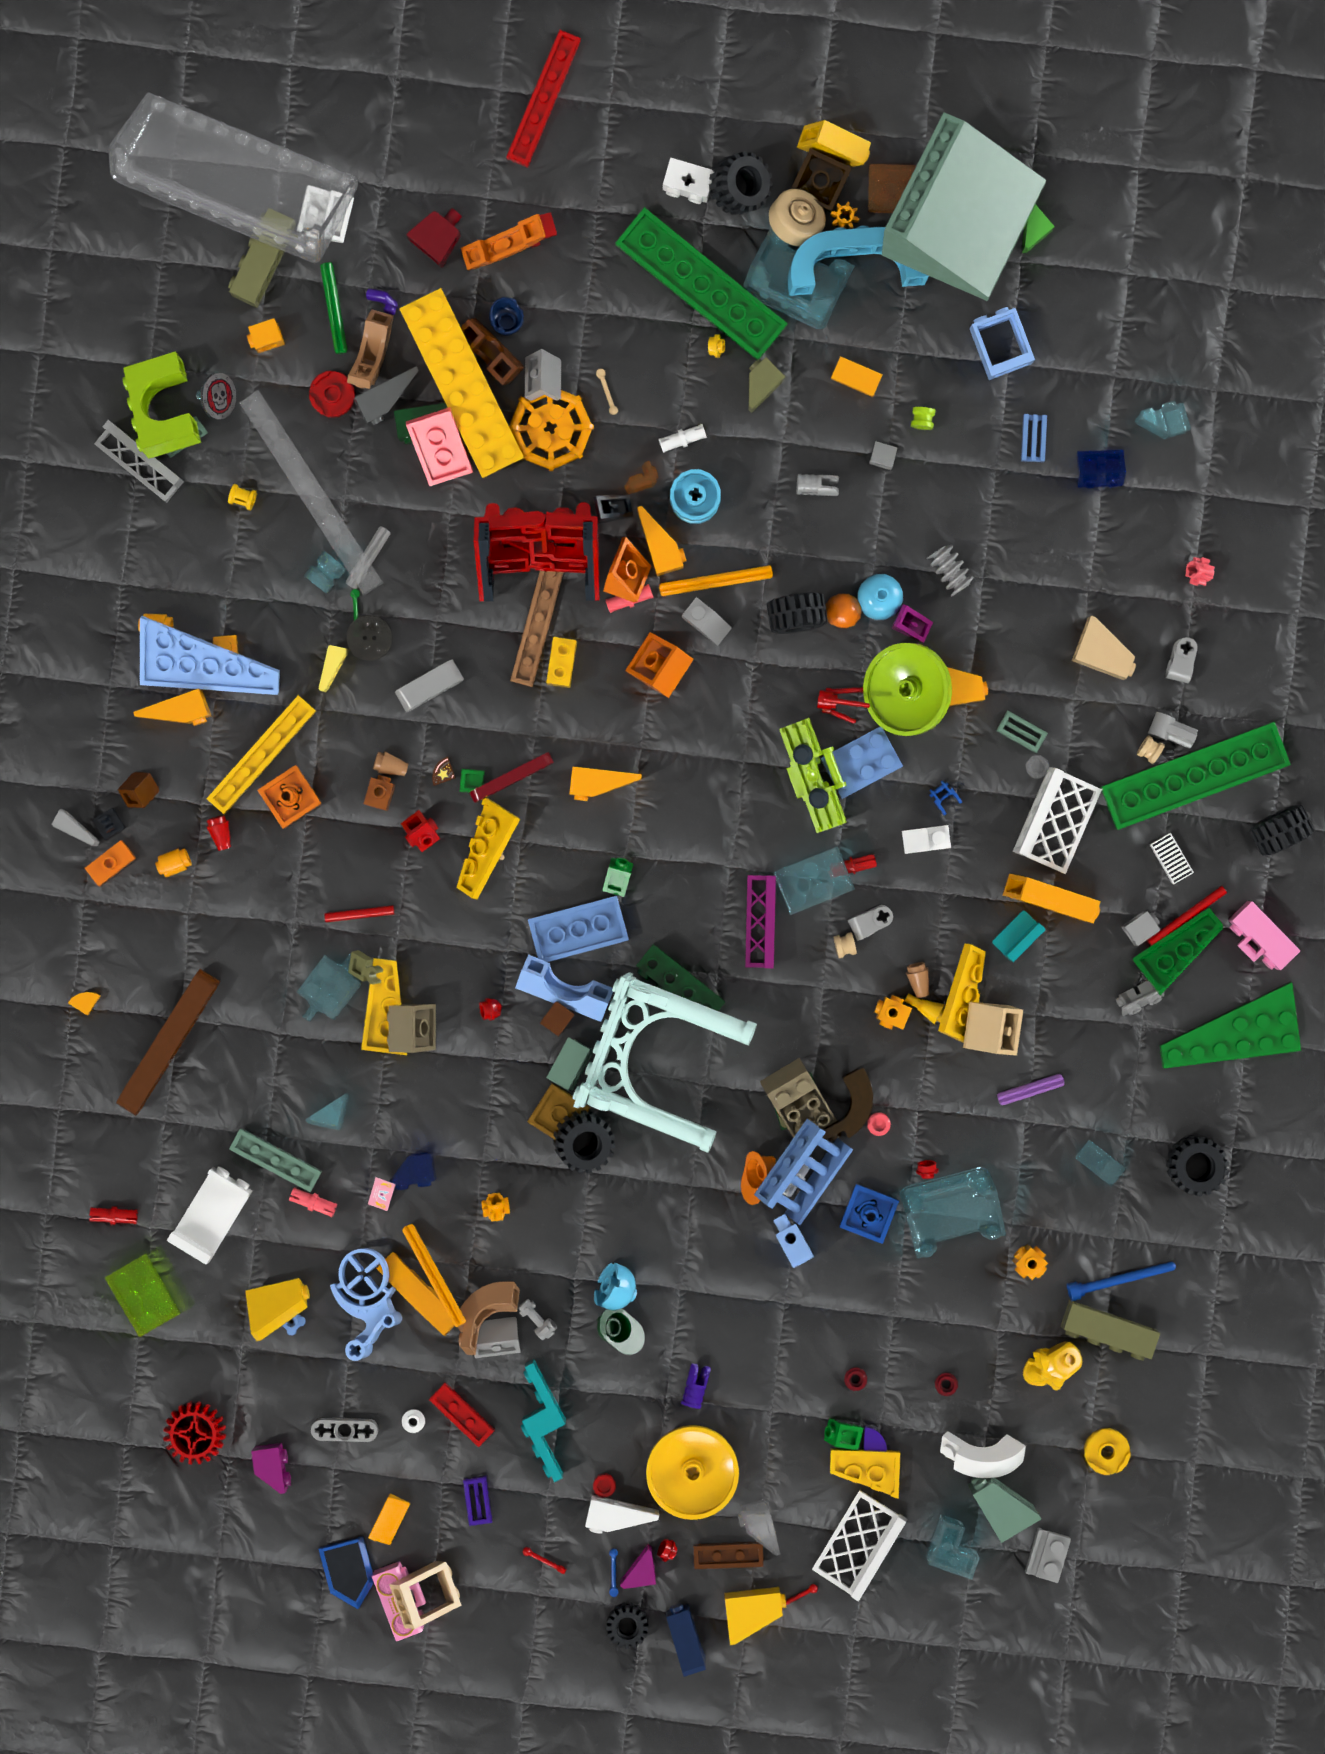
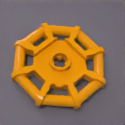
M561 390L560 400L569 403L566 409L560 405L553 404V399L546 395H542L533 401L526 399L525 396L518 398L519 402L509 428L524 456V459H521L522 461L526 460L547 468L549 471H554L555 468L583 457L582 454L590 433L594 430V424L590 422L580 395L575 396ZM547 397L548 404L536 409L531 405ZM574 409L581 424L574 425L570 412ZM525 410L529 411L531 415L527 425H520ZM551 422V424L557 425L554 429V434L544 431L547 423ZM575 431H580L581 434L577 444L573 446L570 443ZM522 432H527L532 442L527 448L520 434ZM566 447L570 451L554 459V452ZM535 448L548 452V459L534 454Z

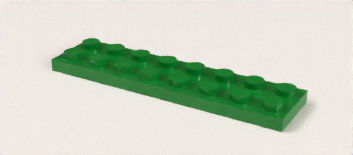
M645 207L615 243L624 253L756 360L764 355L788 324Z
M1272 722L1101 786L1100 788L1102 789L1115 828L1119 830L1290 766L1291 764L1276 724Z

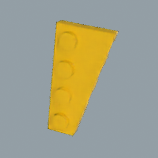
M489 798L482 800L483 810L481 816L478 815L475 823V825H478L474 838L470 840V853L468 858L464 860L456 887L473 899H478L520 821V818Z
M966 943L960 956L938 1029L939 1032L964 1043L969 1002L979 1003L980 994L977 987L978 983L982 981L985 951Z
M373 958V966H381L383 972L376 973L381 983L369 984L361 1050L407 1055L404 1052H389L387 1036L389 1034L387 1013L389 1005H401L397 961Z

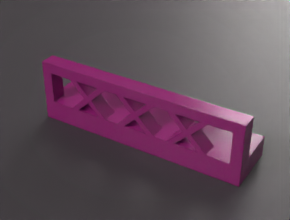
M747 875L745 967L774 968L776 876ZM752 880H766L765 891L759 897L752 890ZM752 894L757 898V899H755L753 902H752ZM764 895H765V903L760 899V898H761L762 896H764ZM758 900L765 907V913L759 919L751 913V907ZM751 917L756 921L752 926ZM764 917H765V927H764V925L760 922ZM757 924L764 929V937L758 942L751 936V929ZM752 940L755 945L750 949ZM763 940L764 949L759 945ZM757 946L764 953V963H750V953Z

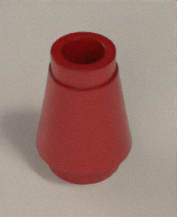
M225 815L208 819V826L206 828L218 851L230 848L229 821L225 819Z

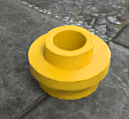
M715 334L714 337H709L708 340L709 355H714L715 358H720L721 353L725 352V340L721 339L720 334Z

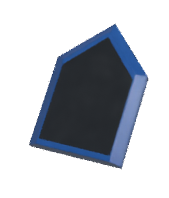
M364 1537L320 1547L319 1553L330 1593L359 1609L374 1583L372 1579L373 1571Z

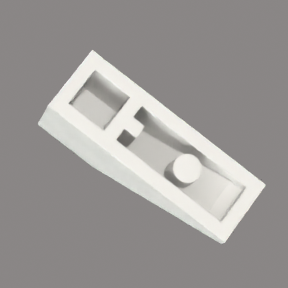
M592 1495L585 1527H588L594 1533L615 1531L657 1521L659 1510Z

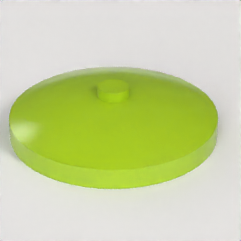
M899 643L885 648L872 660L865 674L863 695L865 703L870 704V707L867 708L868 712L880 727L896 735L913 736L931 730L943 719L951 702L952 682L945 663L933 650L921 644Z

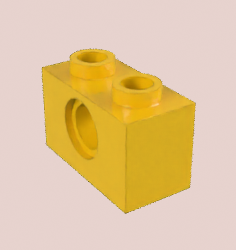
M553 637L547 685L570 688L577 646L576 640Z

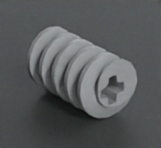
M953 545L942 547L926 559L934 558L930 564L932 567L939 565L936 574L944 573L941 582L949 581L946 589H955L951 594L952 597L969 586L974 577L973 575L965 577L969 569H960L964 562L963 560L955 561L959 554L957 552L950 554L949 552L952 550Z

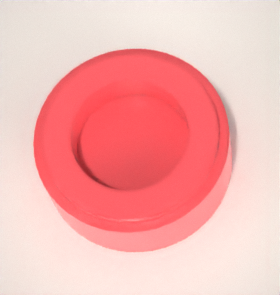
M876 1112L869 1116L867 1127L873 1135H885L890 1129V1120L884 1113Z

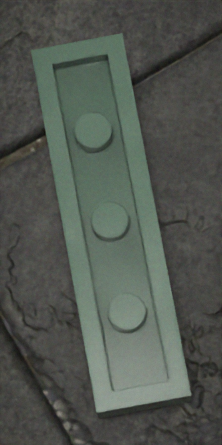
M242 1128L239 1129L229 1150L309 1192H312L322 1173L318 1168Z

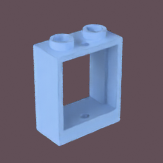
M1008 307L996 311V315L987 318L986 315L973 320L974 324L970 327V332L989 380L1031 365L1035 361L1016 308L1009 310ZM1009 320L1022 355L992 366L979 331Z

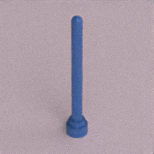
M1167 1262L1086 1284L1075 1281L1067 1283V1291L1070 1300L1076 1301L1080 1300L1088 1292L1173 1271L1176 1268V1264L1174 1262Z

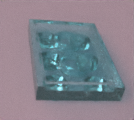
M838 846L773 872L790 915L855 890Z

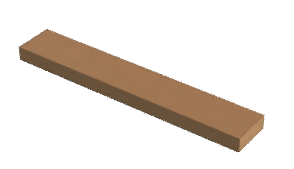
M540 571L511 682L529 687L534 685L564 572Z

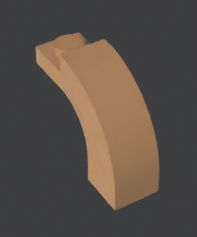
M371 309L365 320L361 347L357 359L348 374L347 383L359 388L370 389L371 385H375L387 351L394 315Z
M495 1282L483 1286L472 1293L463 1303L460 1310L466 1322L457 1328L460 1332H463L459 1335V1346L466 1355H476L479 1329L487 1317L496 1312H517L520 1289L515 1282Z

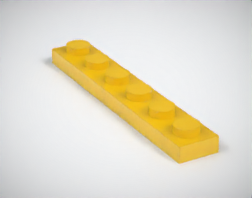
M298 695L206 799L223 814H226L314 715L316 710Z

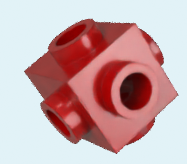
M420 810L401 823L407 833L405 838L412 847L417 846L421 852L441 839L436 832L439 829L431 817L427 820Z

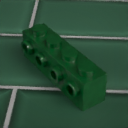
M655 944L649 948L636 965L639 968L638 974L647 981L649 978H652L657 982L655 987L719 1011L725 1003V1000Z

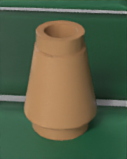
M384 751V753H377L373 769L381 774L405 777L409 763Z
M924 962L908 965L906 975L916 998L928 996V967L925 966Z

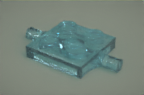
M351 954L348 955L342 964L335 963L324 955L297 991L310 1005L302 1016L310 1022L317 1011L335 1020L362 983L348 973Z

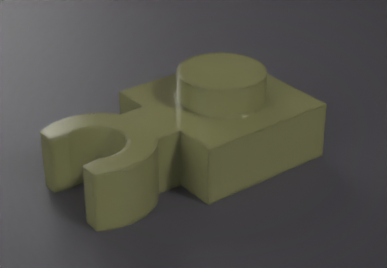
M352 951L348 973L363 982L368 981L370 984L381 983L376 973L383 972V968L381 966H373L374 959L361 951Z

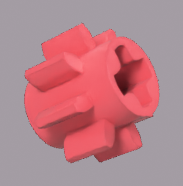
M1194 557L1193 561L1187 564L1185 576L1191 578L1190 584L1206 586V582L1213 579L1215 567L1209 565L1210 559Z

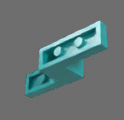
M533 1359L525 1364L526 1370L523 1373L529 1384L533 1382L536 1388L535 1396L540 1404L544 1403V1406L523 1416L521 1428L526 1437H531L534 1443L531 1446L536 1457L541 1456L545 1464L542 1467L548 1478L552 1477L553 1481L557 1482L563 1478L564 1473L544 1435L565 1425L566 1418Z

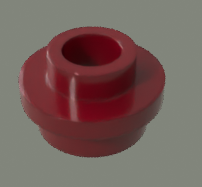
M853 1367L845 1373L844 1382L850 1390L859 1391L866 1386L867 1375L861 1368ZM853 1375H858L860 1380L852 1382L851 1378Z
M941 1373L935 1380V1388L939 1394L950 1396L956 1392L958 1381L951 1373ZM949 1380L950 1386L945 1388L942 1386V1382Z

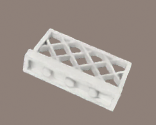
M1049 767L1013 852L1066 874L1102 789L1064 773L1060 769ZM1063 778L1069 780L1073 787L1072 791L1062 794L1060 788ZM1086 788L1094 791L1090 801L1083 803L1079 791ZM1075 793L1079 805L1068 809L1064 797ZM1060 800L1064 811L1053 815L1051 810L1052 803ZM1081 809L1083 818L1081 822L1074 824L1070 812ZM1066 814L1070 826L1059 831L1055 819ZM1051 821L1055 833L1044 837L1042 826L1044 823ZM1072 830L1074 836L1072 843L1064 845L1061 834ZM1057 836L1061 847L1050 852L1046 840ZM1042 842L1046 854L1039 857L1031 854L1034 845ZM1060 851L1063 852L1065 860L1062 867L1054 864L1051 855Z
M859 1490L812 1570L849 1593L852 1598L859 1602L907 1522V1518L897 1514ZM860 1498L869 1502L871 1512L858 1513L856 1504ZM873 1505L879 1508V1510L874 1511ZM853 1509H854L855 1515L850 1516V1514L852 1513V1511H853ZM885 1512L892 1517L888 1525L878 1527L875 1514ZM872 1515L875 1528L862 1530L859 1517ZM856 1518L859 1531L847 1534L845 1528L846 1521ZM841 1529H842L844 1535L838 1536V1534L840 1533V1531H841ZM885 1529L883 1534L880 1535L879 1530ZM876 1531L878 1537L877 1544L866 1546L864 1533ZM861 1535L863 1547L851 1550L848 1537ZM845 1538L848 1551L835 1553L834 1541ZM829 1549H831V1553H832V1554H831V1555H826V1554L828 1553ZM873 1549L871 1554L868 1555V1550ZM864 1551L866 1556L865 1564L855 1566L852 1553ZM849 1554L851 1567L839 1570L836 1557ZM833 1558L836 1571L826 1572L819 1566L824 1559ZM856 1569H861L859 1574L857 1575ZM853 1571L855 1580L851 1587L842 1582L840 1573Z

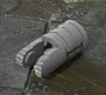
M798 474L797 495L838 496L839 488L823 485L837 484L839 477L837 475Z

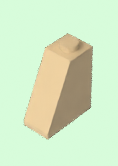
M1088 617L1072 661L1121 680L1127 679L1128 676L1131 677L1136 667V663H1133L1135 656L1096 617Z

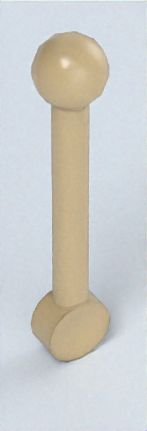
M598 369L596 375L603 385L610 406L609 412L615 415L618 413V408L614 406L605 380V371Z

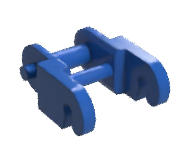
M941 781V786L934 791L929 790L931 793L929 796L936 799L933 802L945 816L947 813L940 805L941 801L949 795H953L959 804L962 803V800L953 788L949 789L947 787L949 785L947 782ZM945 789L948 793L939 799L937 794Z

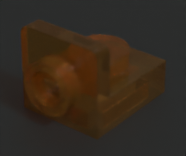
M646 461L642 465L645 476L640 473L629 477L630 481L625 485L627 495L651 488L657 483L658 473L656 467L652 466L650 461Z

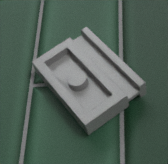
M1037 1528L1025 1573L1058 1583L1071 1538Z

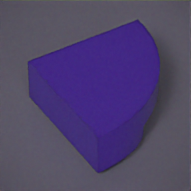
M864 1426V1451H887L883 1436L874 1428Z

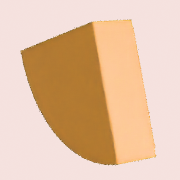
M84 992L71 998L68 1003L84 1014L89 1015L101 995L94 992Z

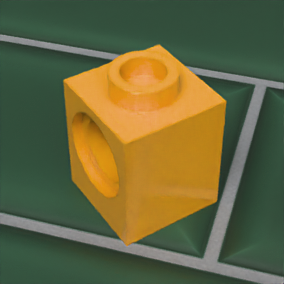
M275 318L248 327L250 334L247 335L250 347H255L258 353L285 345Z

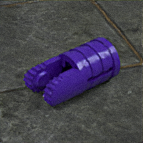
M691 1363L681 1404L701 1409L711 1368L704 1366L699 1380L696 1382L699 1367L697 1364Z

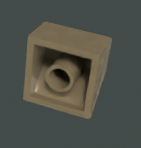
M436 1004L389 1005L387 1021L389 1022L387 1044L389 1052L415 1053L436 1050Z

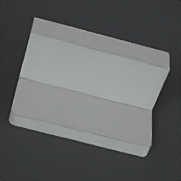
M540 349L525 357V398L533 401L542 395H546L557 401L561 399V359Z
M516 1317L483 1321L479 1329L475 1358L521 1353Z

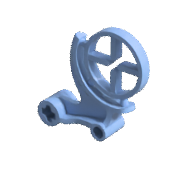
M360 1248L348 1253L343 1258L339 1267L340 1283L330 1285L338 1304L347 1313L362 1319L366 1323L365 1330L346 1345V1355L353 1361L370 1356L373 1350L372 1344L377 1341L382 1330L385 1327L390 1328L402 1322L401 1313L395 1310L391 1301V1297L396 1289L394 1287L390 1289L386 1287L389 1281L388 1264L379 1252L370 1248ZM356 1253H369L376 1258L365 1269L366 1273L371 1272L377 1265L381 1264L383 1280L380 1287H378L371 1276L364 1277L366 1283L374 1291L371 1295H360L352 1290L363 1279V1275L357 1276L349 1284L346 1281L345 1268L348 1261L358 1272L364 1270L363 1266L354 1256ZM343 1288L348 1295L359 1299V1304L348 1299L340 1289ZM382 1292L385 1293V1296L377 1303L365 1305V1300L374 1298Z

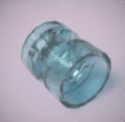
M323 550L317 558V567L311 566L304 576L324 593L328 594L335 585L333 579L342 577L347 569Z

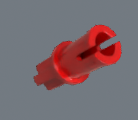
M874 854L854 859L849 857V860L831 863L830 868L832 876L835 878L849 873L855 875L858 871L876 867L877 863Z

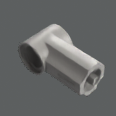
M1156 712L1148 734L1164 741L1169 740L1181 746L1191 748L1196 740L1198 730L1175 721L1176 719L1169 715Z

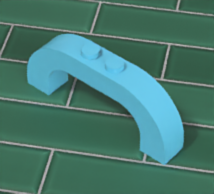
M859 226L856 229L840 227L833 231L818 233L807 239L797 250L789 269V296L813 293L816 285L813 268L822 259L868 254L882 255L883 237L886 227L869 228L868 226ZM894 261L900 271L902 287L925 285L929 277L928 275Z

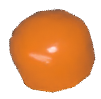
M837 594L830 597L825 604L828 622L836 627L847 629L855 626L861 618L862 609L857 598L850 594Z

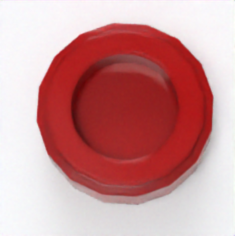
M607 1473L597 1475L593 1482L595 1494L606 1498L614 1493L616 1489L614 1477Z

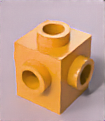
M891 995L890 998L884 997L883 1001L879 999L874 1012L877 1013L876 1018L881 1020L879 1025L891 1030L893 1026L904 1029L912 1008L903 1004L904 999ZM894 1008V1015L889 1016V1010Z
M1028 1244L1025 1247L1022 1246L1014 1254L1015 1258L1012 1261L1017 1266L1014 1270L1024 1279L1027 1276L1032 1280L1035 1277L1039 1278L1047 1270L1045 1266L1048 1263L1043 1259L1046 1254L1037 1246L1034 1248ZM1035 1260V1263L1029 1268L1028 1262Z

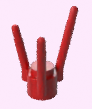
M863 687L826 688V691L820 690L817 708L823 709L822 713L831 714L854 724L856 723L855 719L831 708L836 709V704L869 708L870 704L838 699V695H835L863 692Z

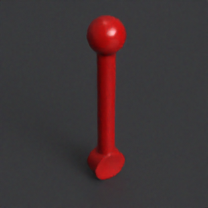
M525 1547L522 1551L523 1555L531 1556L553 1567L562 1574H565L567 1570L565 1567L532 1552L529 1547Z
M811 1584L809 1589L787 1599L786 1605L809 1593H816L818 1591L817 1585Z

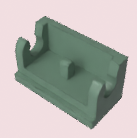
M568 1037L546 1078L567 1090L573 1091L593 1054V1049Z

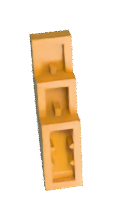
M392 1252L385 1259L389 1267V1283L442 1335L446 1336L454 1325L435 1290L428 1286L414 1270L410 1269L396 1253ZM380 1264L376 1269L383 1275V1270Z

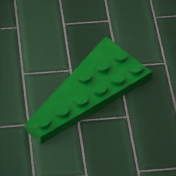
M1289 982L1208 1023H1204L1187 1033H1183L1159 1045L1162 1068L1301 1051L1293 983Z

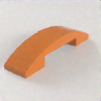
M535 214L518 222V225L486 240H477L462 247L461 251L467 270H473L500 261L541 241L546 236L540 216Z

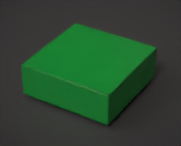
M462 769L459 792L469 793L484 785L485 771Z

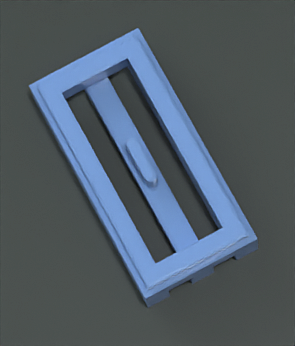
M1023 415L1021 461L1045 462L1047 415ZM1028 420L1032 421L1031 457L1027 456ZM1041 421L1039 457H1036L1037 423Z

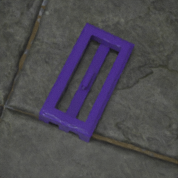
M487 1476L473 1477L471 1479L464 1478L463 1484L469 1526L492 1523ZM478 1483H482L486 1511V1518L484 1519ZM469 1484H473L478 1517L476 1520L473 1518Z

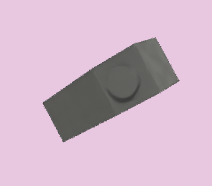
M417 366L353 398L366 423L371 421L375 425L385 420L384 414L389 412L419 371Z

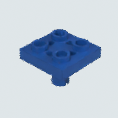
M855 1184L839 1227L883 1244L899 1200ZM873 1199L876 1200V1205H874V1206H873V1205H870V1204H875L874 1201L871 1202V1200H873Z

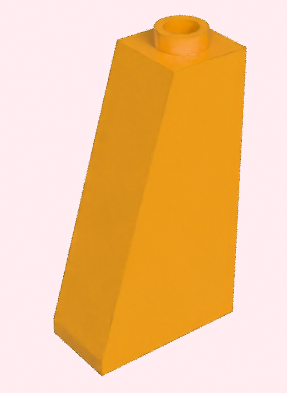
M1009 873L1003 896L1090 923H1094L1100 913L1099 905L1101 901L1028 877Z

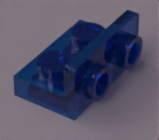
M1123 450L1077 451L1078 487L1094 488L1124 485L1126 466Z

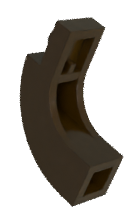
M862 1066L842 1076L849 1090L851 1101L847 1113L841 1119L822 1129L826 1132L823 1138L828 1139L829 1142L842 1136L840 1133L842 1131H845L848 1138L852 1137L864 1126L871 1113L873 1090L869 1077Z

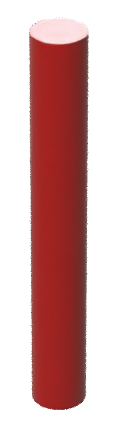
M394 906L325 913V922L394 915Z

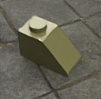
M767 357L762 361L758 359L749 368L751 372L749 373L748 410L751 413L785 381V376Z

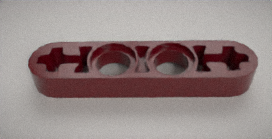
M549 752L474 789L469 794L474 803L479 802L553 764L554 761Z

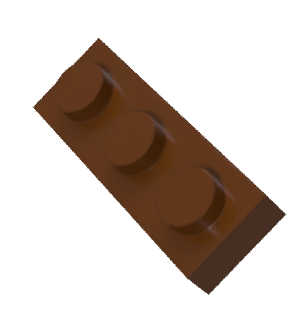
M762 1541L693 1544L694 1569L764 1567Z

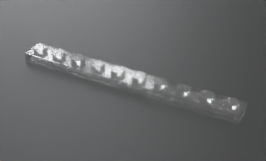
M256 391L239 402L362 594L365 596L383 584L378 573L260 391Z

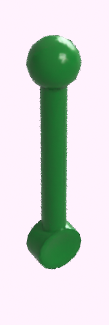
M353 589L350 592V596L353 598L354 630L352 634L354 637H360L361 630L359 629L357 600L360 592L357 589Z

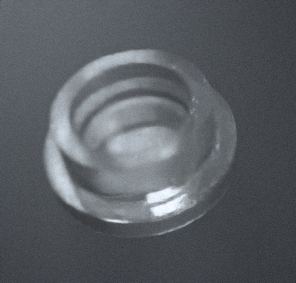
M1033 756L1026 763V771L1032 778H1042L1049 771V763L1042 756Z

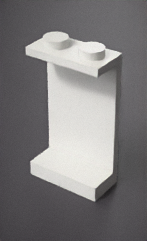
M213 1167L208 1171L207 1174L209 1175L178 1226L167 1239L169 1243L204 1264H208L252 1193L248 1183L241 1179L234 1180L229 1177L230 1173L221 1167H217V1169Z

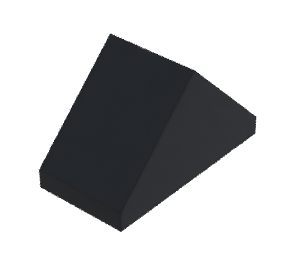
M629 494L593 497L599 524L634 516Z

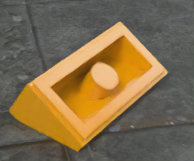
M390 1493L368 1538L390 1545L410 1503Z

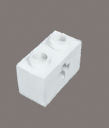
M670 158L663 182V190L672 197L678 198L681 195L688 197L689 201L696 204L707 203L710 194L709 184H712V180H709V177L714 172L712 169ZM687 179L692 180L689 186H685Z

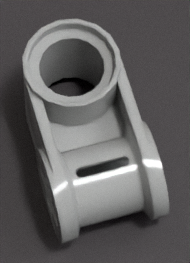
M1185 637L1174 643L1165 678L1184 683L1190 682L1197 653V643L1194 639ZM1187 643L1190 651L1184 653L1180 646Z
M879 905L868 911L861 912L847 921L857 941L890 925L893 921V913L889 907ZM880 910L884 913L888 912L884 922L881 919H876L879 916L878 912Z

